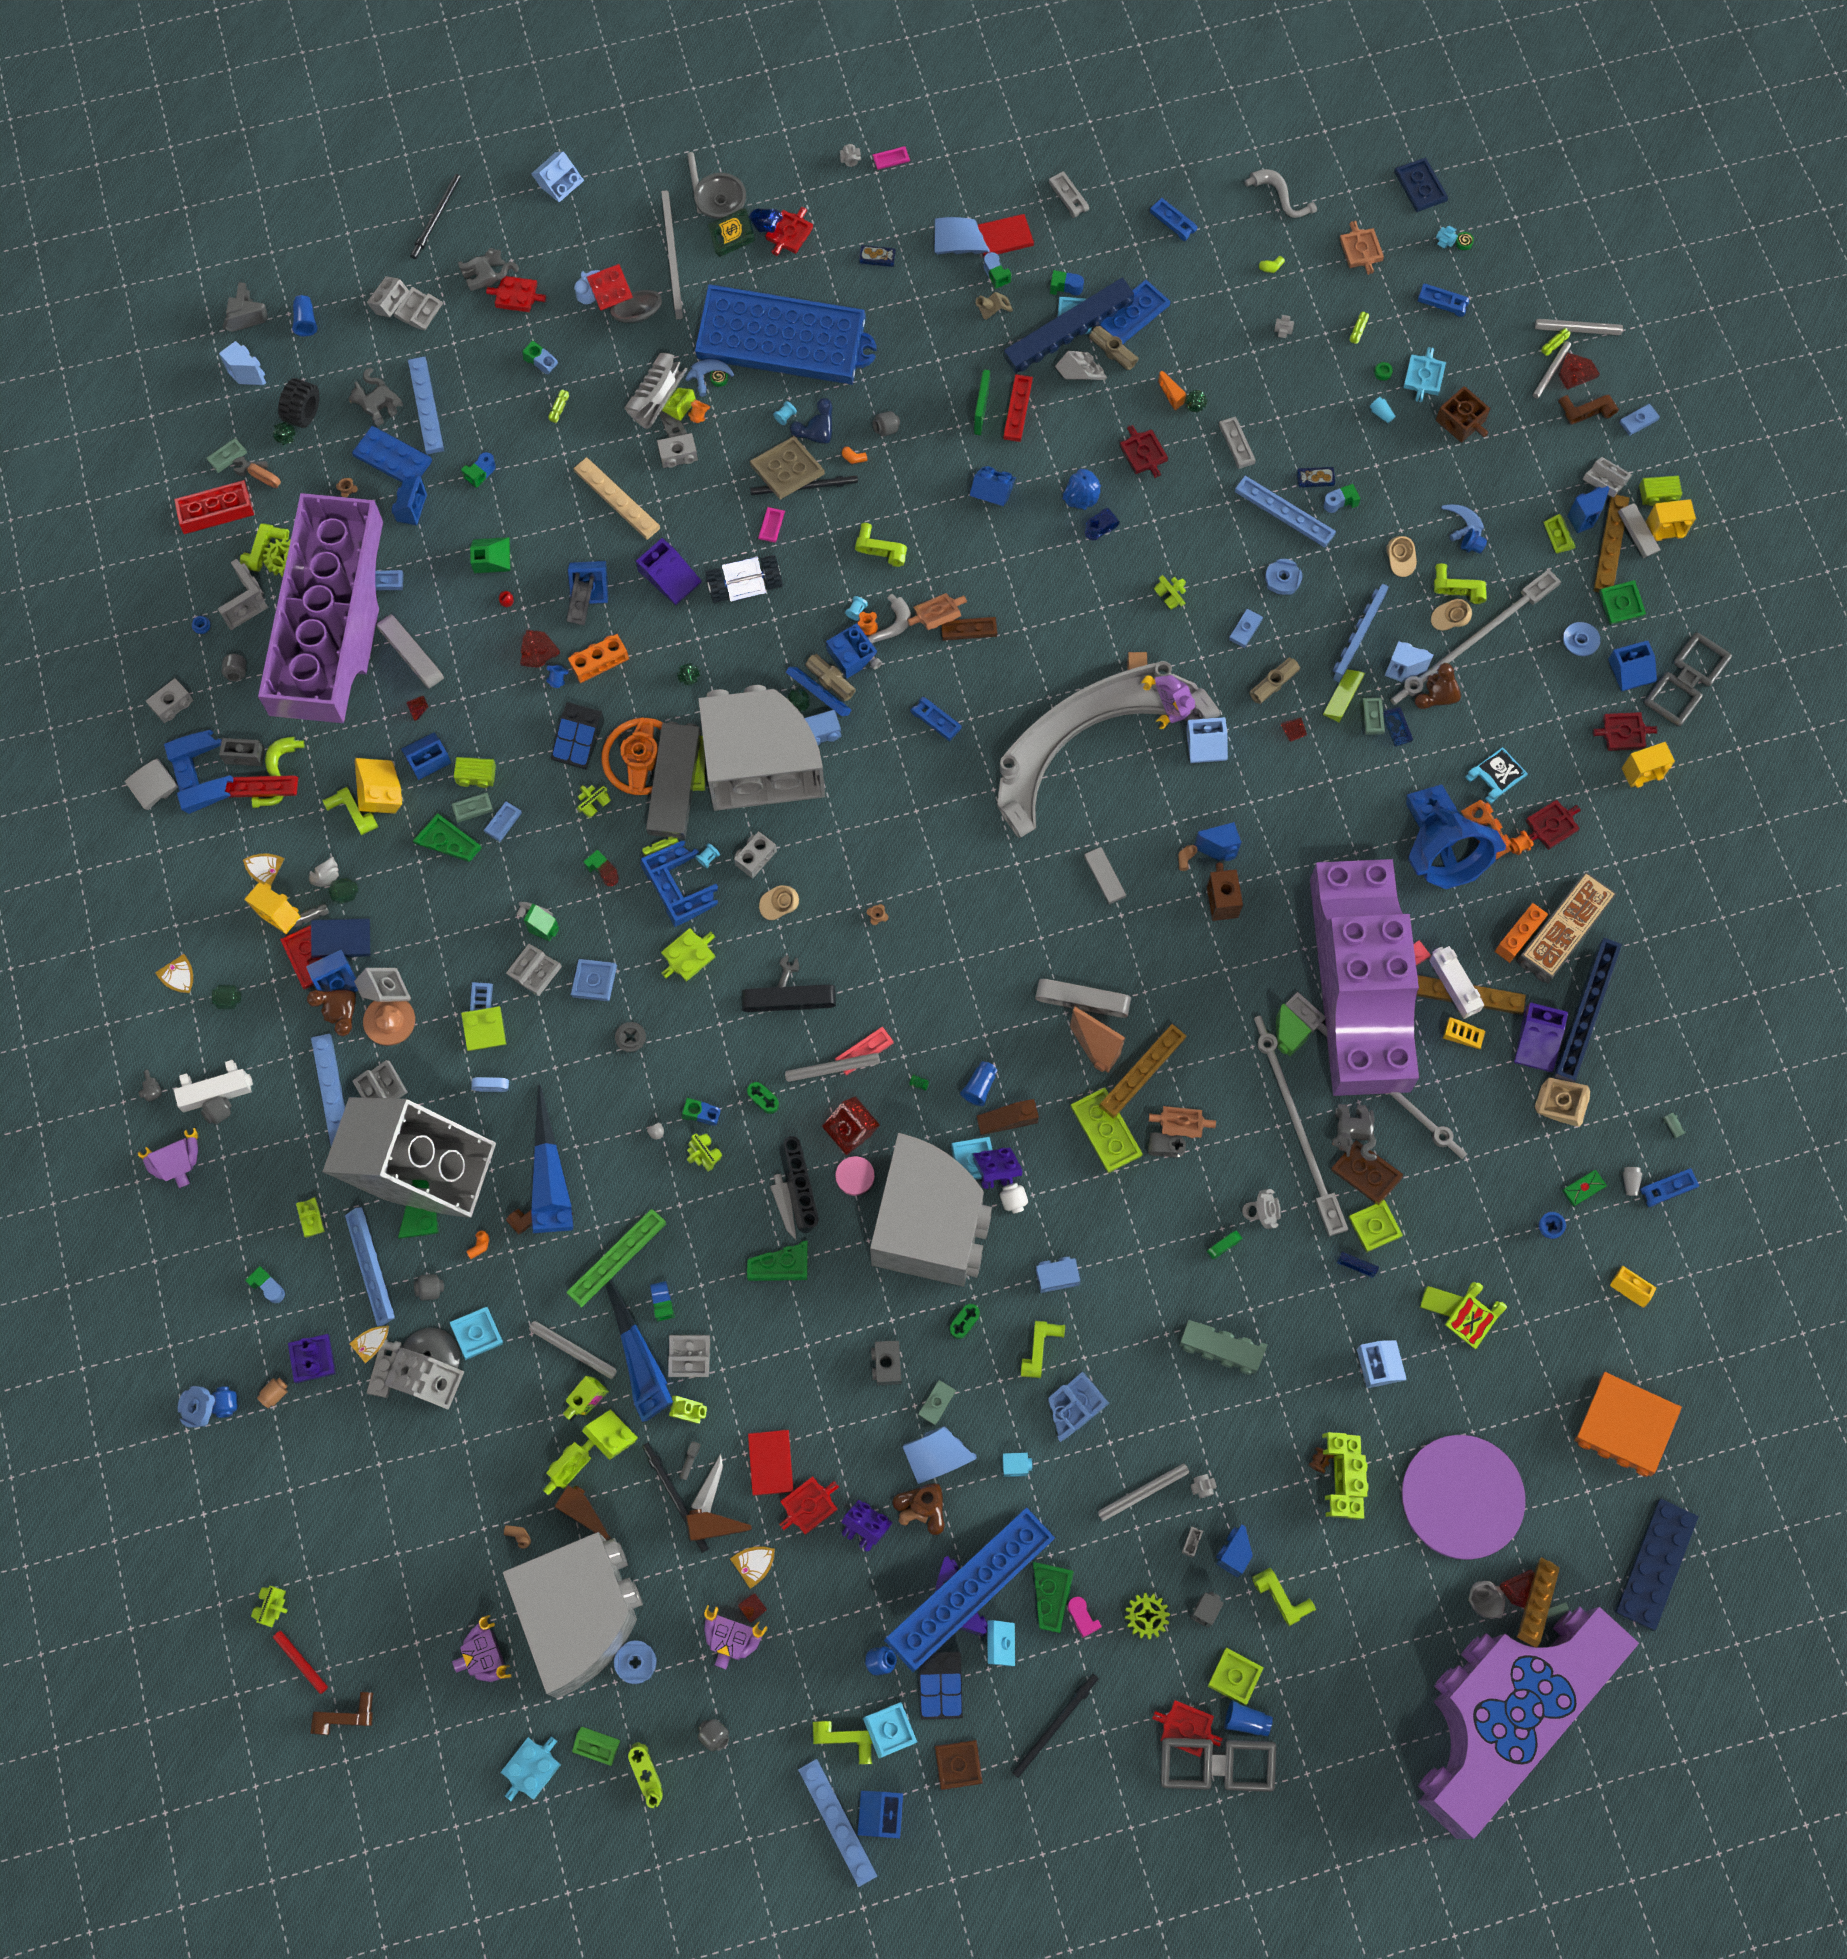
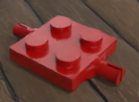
M801 207L797 214L782 210L766 234V240L776 244L772 250L773 255L778 256L782 249H787L795 254L798 252L813 229V224L803 218L807 212L805 207Z
M505 276L498 288L487 287L486 294L497 296L495 300L496 308L530 312L531 306L535 301L546 302V295L536 294L537 280Z
M812 1476L780 1501L788 1514V1517L779 1523L780 1527L784 1531L794 1523L801 1529L804 1535L808 1534L838 1510L831 1501L830 1494L838 1489L839 1486L833 1481L824 1488Z
M1174 1700L1171 1711L1167 1716L1157 1711L1154 1712L1152 1720L1163 1723L1161 1742L1164 1738L1210 1739L1214 1745L1218 1747L1221 1745L1222 1738L1211 1734L1214 1716L1176 1700ZM1175 1747L1197 1757L1201 1756L1203 1748Z

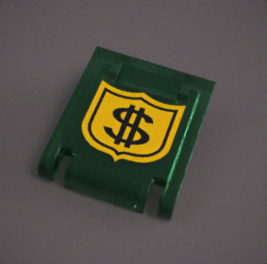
M745 208L708 224L715 252L719 257L755 241L751 221ZM717 235L722 236L723 242H718Z

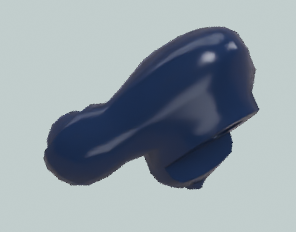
M822 398L817 403L820 414L814 416L808 422L807 427L797 421L791 424L790 431L796 438H806L821 444L830 443L832 438L833 407L830 400Z

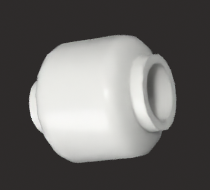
M1017 1183L1002 1187L1003 1191L1000 1192V1198L1004 1209L1007 1211L1012 1210L1013 1214L1023 1211V1206L1028 1203L1024 1187Z

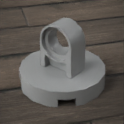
M1272 1189L1261 1190L1257 1201L1244 1205L1243 1216L1248 1220H1260L1266 1229L1278 1227L1279 1224L1276 1221L1281 1218V1210L1278 1198H1274L1272 1195L1275 1192ZM1251 1206H1255L1257 1210L1254 1217L1250 1216L1248 1212Z

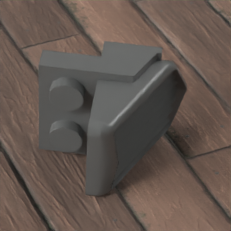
M239 282L236 298H228L227 316L223 322V329L230 332L265 323L268 319L265 304L252 302L246 283Z

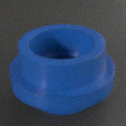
M203 616L194 618L192 622L194 632L204 634L210 630L211 623L208 618Z

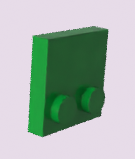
M1635 580L1599 590L1610 625L1646 615Z

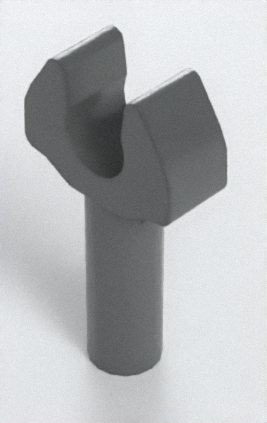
M244 456L233 460L236 466L243 465L240 468L233 469L235 474L240 476H246L247 468L251 463L261 468H268L267 461L248 462Z
M788 955L781 959L780 967L784 971L777 987H785L790 974L798 972V958L795 959L792 966L787 965Z
M694 1441L691 1442L679 1478L687 1480L701 1444Z

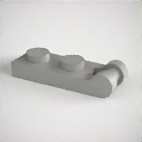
M1064 171L1049 179V184L1065 204L1073 218L1079 216V213L1089 210L1087 202Z
M385 1339L377 1354L367 1394L388 1398L390 1387L385 1386V1382L400 1347H402L401 1342L395 1341V1343H392ZM387 1350L392 1351L391 1356H386Z

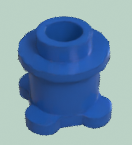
M561 665L547 666V670L550 671L549 677L546 680L547 683L554 688L563 686L565 684L564 674L567 675L569 670Z

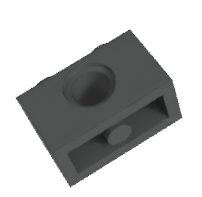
M222 738L219 756L225 764L262 766L265 749L259 740Z
M899 1341L875 1342V1348H871L872 1360H876V1368H872L873 1380H877V1386L901 1384ZM883 1359H889L892 1364L890 1367L884 1368L880 1365V1362Z
M1211 1591L1209 1593L1205 1592L1201 1595L1190 1619L1209 1628L1213 1625L1224 1602L1220 1601L1221 1597Z

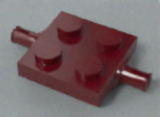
M1134 425L1128 426L1127 430L1131 437L1120 442V448L1134 473L1138 474L1145 470H1151L1154 478L1159 477L1161 473L1157 466L1167 462L1168 456L1153 430L1137 433Z
M1641 712L1604 714V728L1592 730L1593 737L1604 736L1608 751L1645 749L1646 734H1657V726H1645Z
M1556 799L1526 819L1527 824L1533 831L1528 837L1532 841L1539 839L1550 850L1579 831L1580 828L1574 822L1573 816L1581 811L1580 807L1578 808V805H1575L1567 810Z

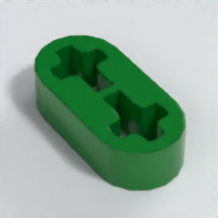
M759 1082L751 1083L748 1086V1097L767 1114L777 1112L779 1109L778 1099ZM754 1088L757 1090L758 1088H760L759 1091L762 1097H760L757 1094L753 1096L752 1089ZM764 1100L774 1101V1107L766 1108L767 1103Z
M1236 1230L1208 1249L1207 1253L1214 1260L1238 1244L1243 1238Z
M966 1305L950 1326V1334L953 1338H964L977 1322L980 1311L976 1305ZM972 1309L975 1310V1312H974L975 1317H972V1316H971V1317L966 1321V1320H965V1318L967 1317V1312H966V1310H968V1311H971ZM963 1322V1333L959 1332L956 1334L954 1326L959 1327Z

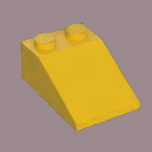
M355 758L359 811L396 813L402 805V797L393 761Z

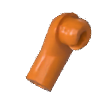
M850 447L842 449L843 458L851 464L867 461L866 452L856 454Z
M485 1231L477 1232L476 1245L466 1251L470 1259L487 1250L489 1235Z

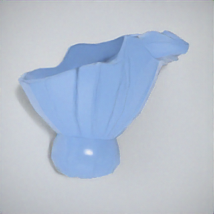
M599 270L590 271L589 273L581 272V278L574 286L576 299L579 302L591 304L595 301L586 277L600 272Z

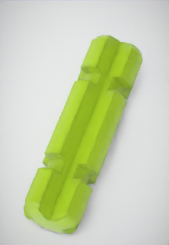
M1360 313L1349 339L1351 343L1357 344L1369 318L1368 313Z
M1566 328L1562 329L1560 334L1555 335L1542 347L1541 352L1546 356L1552 353V350H1555L1563 341L1569 338L1570 331Z
M560 390L559 397L556 398L551 409L553 411L548 416L551 422H558L559 415H561L565 407V401L569 398V392L565 390Z
M668 837L667 840H660L651 844L652 847L647 846L643 848L642 851L646 857L679 841L677 838Z

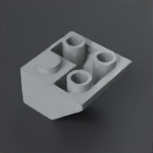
M1067 351L1055 366L1065 379H1107V376L1103 373V368L1094 362L1093 356L1088 352Z

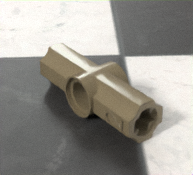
M1096 326L1089 335V338L1105 351L1109 359H1115L1126 370H1131L1138 362V357L1122 345V340L1119 337L1112 336L1101 326Z
M812 655L806 662V667L818 677L820 683L826 689H831L844 702L849 700L856 692V689L843 678L841 672L835 666L827 664L819 655Z
M1289 657L1279 667L1271 670L1268 676L1249 692L1252 699L1256 703L1261 704L1274 692L1279 691L1282 685L1300 670L1298 662ZM1271 679H1276L1278 682L1275 683Z

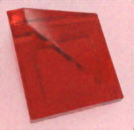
M424 696L407 702L414 721L418 720L428 708Z
M1301 717L1281 723L1290 742L1307 735Z
M755 1593L738 1605L750 1623L767 1611Z

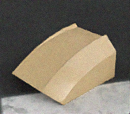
M1548 1078L1540 1088L1535 1109L1538 1114L1580 1127L1590 1099L1589 1087L1578 1083Z

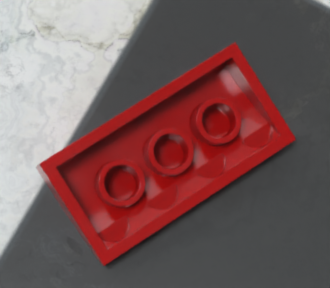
M245 480L174 499L179 525L183 534L254 515Z

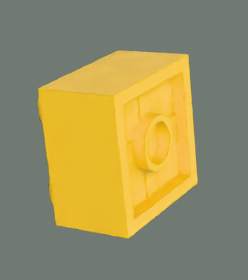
M1691 499L1656 503L1646 520V524L1655 541L1674 537L1680 539L1687 535L1696 519Z
M1666 742L1631 753L1623 765L1622 771L1630 787L1636 786V788L1643 786V783L1655 779L1657 781L1664 779V776L1671 769L1675 760Z
M259 882L244 899L262 919L285 934L301 918L298 914L299 910L288 903V897L284 894L278 895L271 890V886L267 883L263 885Z

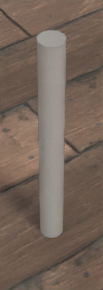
M689 152L687 156L693 191L695 192L699 179L694 153ZM696 206L697 213L701 214L702 212Z
M1565 341L1533 393L1534 398L1538 399L1570 348V342Z

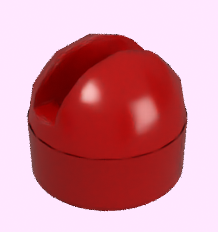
M508 591L500 593L498 599L501 606H511L514 602L513 595Z

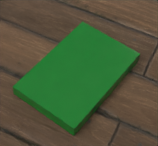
M984 370L982 373L975 411V435H981L989 393L990 370Z

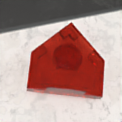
M1567 352L1559 377L1568 390L1598 378L1600 373L1592 360Z
M526 630L521 647L522 656L520 664L521 666L540 668L546 661L559 655L560 650L545 632Z
M1530 1569L1501 1583L1499 1587L1511 1604L1525 1609L1534 1572Z

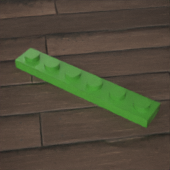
M651 1209L566 1292L567 1295L582 1308L666 1225V1221Z

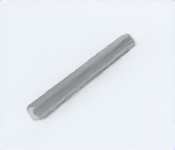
M1536 319L1535 329L1561 331L1566 328L1570 332L1621 335L1623 332V325L1549 319Z
M878 1053L788 1070L785 1071L786 1081L790 1082L876 1065L880 1063V1057Z
M536 1321L531 1323L529 1330L606 1377L613 1379L616 1375L617 1370L540 1323Z
M1181 1464L1099 1510L1098 1515L1102 1521L1109 1519L1189 1473L1187 1466Z

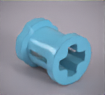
M786 401L779 411L774 412L773 416L781 425H785L787 420L796 414L797 410L790 402Z
M854 596L853 603L846 610L845 614L852 620L859 621V614L868 606V603L863 598Z
M710 843L706 845L707 848L700 855L697 854L695 856L696 860L705 868L709 867V863L715 857L720 856L718 850Z

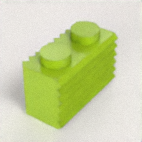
M1679 476L1643 478L1639 484L1643 505L1649 504V506H1654L1656 503L1679 501L1682 496Z
M456 757L454 771L456 784L463 787L477 785L480 788L493 786L496 770L494 759Z

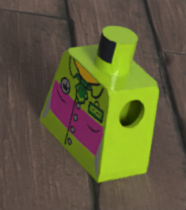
M585 1376L566 1399L570 1406L563 1412L564 1416L572 1421L578 1414L587 1415L609 1390L595 1377Z

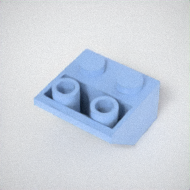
M555 152L531 173L539 186L558 202L563 200L584 181L564 152Z
M235 341L219 353L227 372L238 384H266L263 377L265 373L259 367L261 365L256 357L249 355L250 353L244 345L240 346Z
M1399 641L1385 676L1400 682L1406 681L1411 676L1418 677L1427 671L1433 654L1425 649H1418L1409 643Z
M1225 717L1188 720L1186 734L1190 763L1227 761L1228 748Z
M1377 1341L1362 1344L1357 1348L1367 1388L1406 1381L1396 1341Z

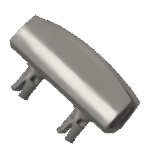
M660 353L652 369H649L648 375L644 377L643 383H640L639 389H636L635 395L631 397L625 406L626 412L645 429L651 428L688 368H685L682 372L678 371L680 362L673 363L674 355Z

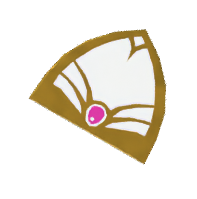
M257 854L243 859L247 872L255 881L263 885L267 883L271 886L285 858L273 854Z
M184 954L155 972L162 983L170 989L190 993L193 985V971Z
M389 1326L371 1328L349 1343L365 1363L384 1344Z
M752 1547L730 1558L750 1589L757 1585L770 1570L774 1560L775 1549Z

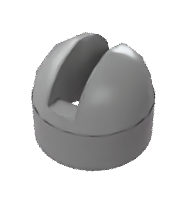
M657 1123L648 1128L647 1132L652 1139L657 1140L663 1137L664 1129L661 1123Z

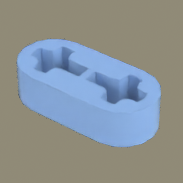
M476 1077L472 1079L471 1089L480 1092L508 1091L509 1080L505 1078Z

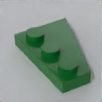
M439 814L413 840L414 844L470 862L481 849L478 843Z
M413 1180L411 1186L429 1189V1182L427 1180ZM406 1205L398 1236L399 1239L438 1234L437 1213Z
M808 1240L801 1242L799 1245L784 1247L783 1250L777 1252H769L748 1259L747 1280H807Z
M1033 1562L1039 1628L1061 1634L1074 1571Z

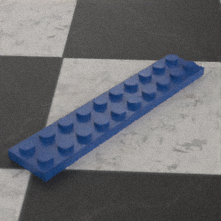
M1028 1508L1024 1509L886 1637L884 1641L907 1667L914 1672L1047 1547L1055 1537Z

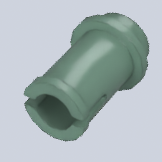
M1673 1112L1663 1118V1123L1667 1124L1675 1139L1686 1132L1677 1119L1678 1115L1675 1116Z

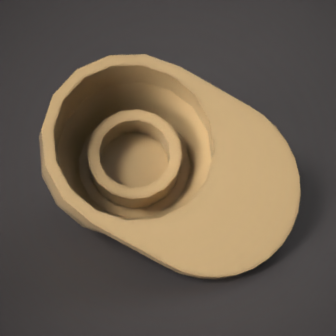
M1405 536L1392 538L1386 549L1391 570L1397 576H1409L1413 573L1417 564L1414 543Z
M1463 599L1451 600L1434 610L1431 616V623L1434 628L1440 631L1465 626L1471 620L1472 609Z
M777 886L761 897L759 903L760 912L766 919L776 920L797 908L799 896L791 886Z

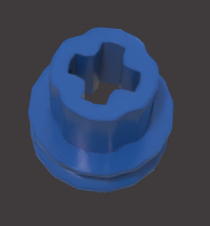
M1471 528L1463 538L1461 550L1466 549L1468 553L1472 550L1480 554L1486 546L1487 539L1479 536V531H1474Z
M1548 1212L1539 1221L1540 1232L1550 1239L1558 1238L1566 1229L1565 1219L1556 1212ZM1549 1224H1552V1225H1553V1226H1552V1229H1553V1230H1552L1551 1232L1548 1231V1225H1549Z

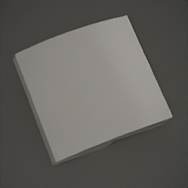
M411 287L395 311L394 317L425 331L443 305V302L429 293L425 295L416 288Z
M1601 457L1595 462L1592 469L1585 474L1583 480L1596 488L1609 486L1608 495L1615 497L1629 481L1632 474Z
M159 759L149 762L125 780L127 786L146 810H149L161 798L166 799L178 788V785Z
M528 944L506 974L532 993L540 996L562 966L559 962L546 956L543 951Z
M388 1060L372 1071H365L353 1080L362 1098L399 1099L408 1093L391 1062Z
M669 1335L668 1377H709L710 1335Z

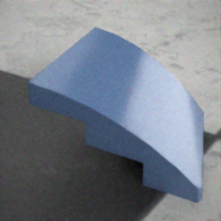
M958 217L935 219V253L937 255L952 252L955 254L969 252L980 254L989 252V248L974 219Z
M1081 1372L1068 1385H1062L1048 1398L1053 1411V1420L1056 1424L1058 1440L1062 1442L1109 1404L1084 1372Z
M945 1426L926 1432L923 1438L903 1445L904 1452L918 1484L948 1473L977 1458L976 1454L971 1453L964 1447L963 1443L958 1438H955Z

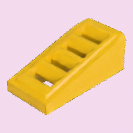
M1449 1017L1443 1039L1481 1049L1485 1031ZM1453 1027L1456 1028L1455 1034L1452 1033ZM1460 1029L1464 1030L1462 1036H1459ZM1468 1031L1471 1032L1469 1039L1466 1038ZM1475 1034H1479L1477 1042L1473 1041Z

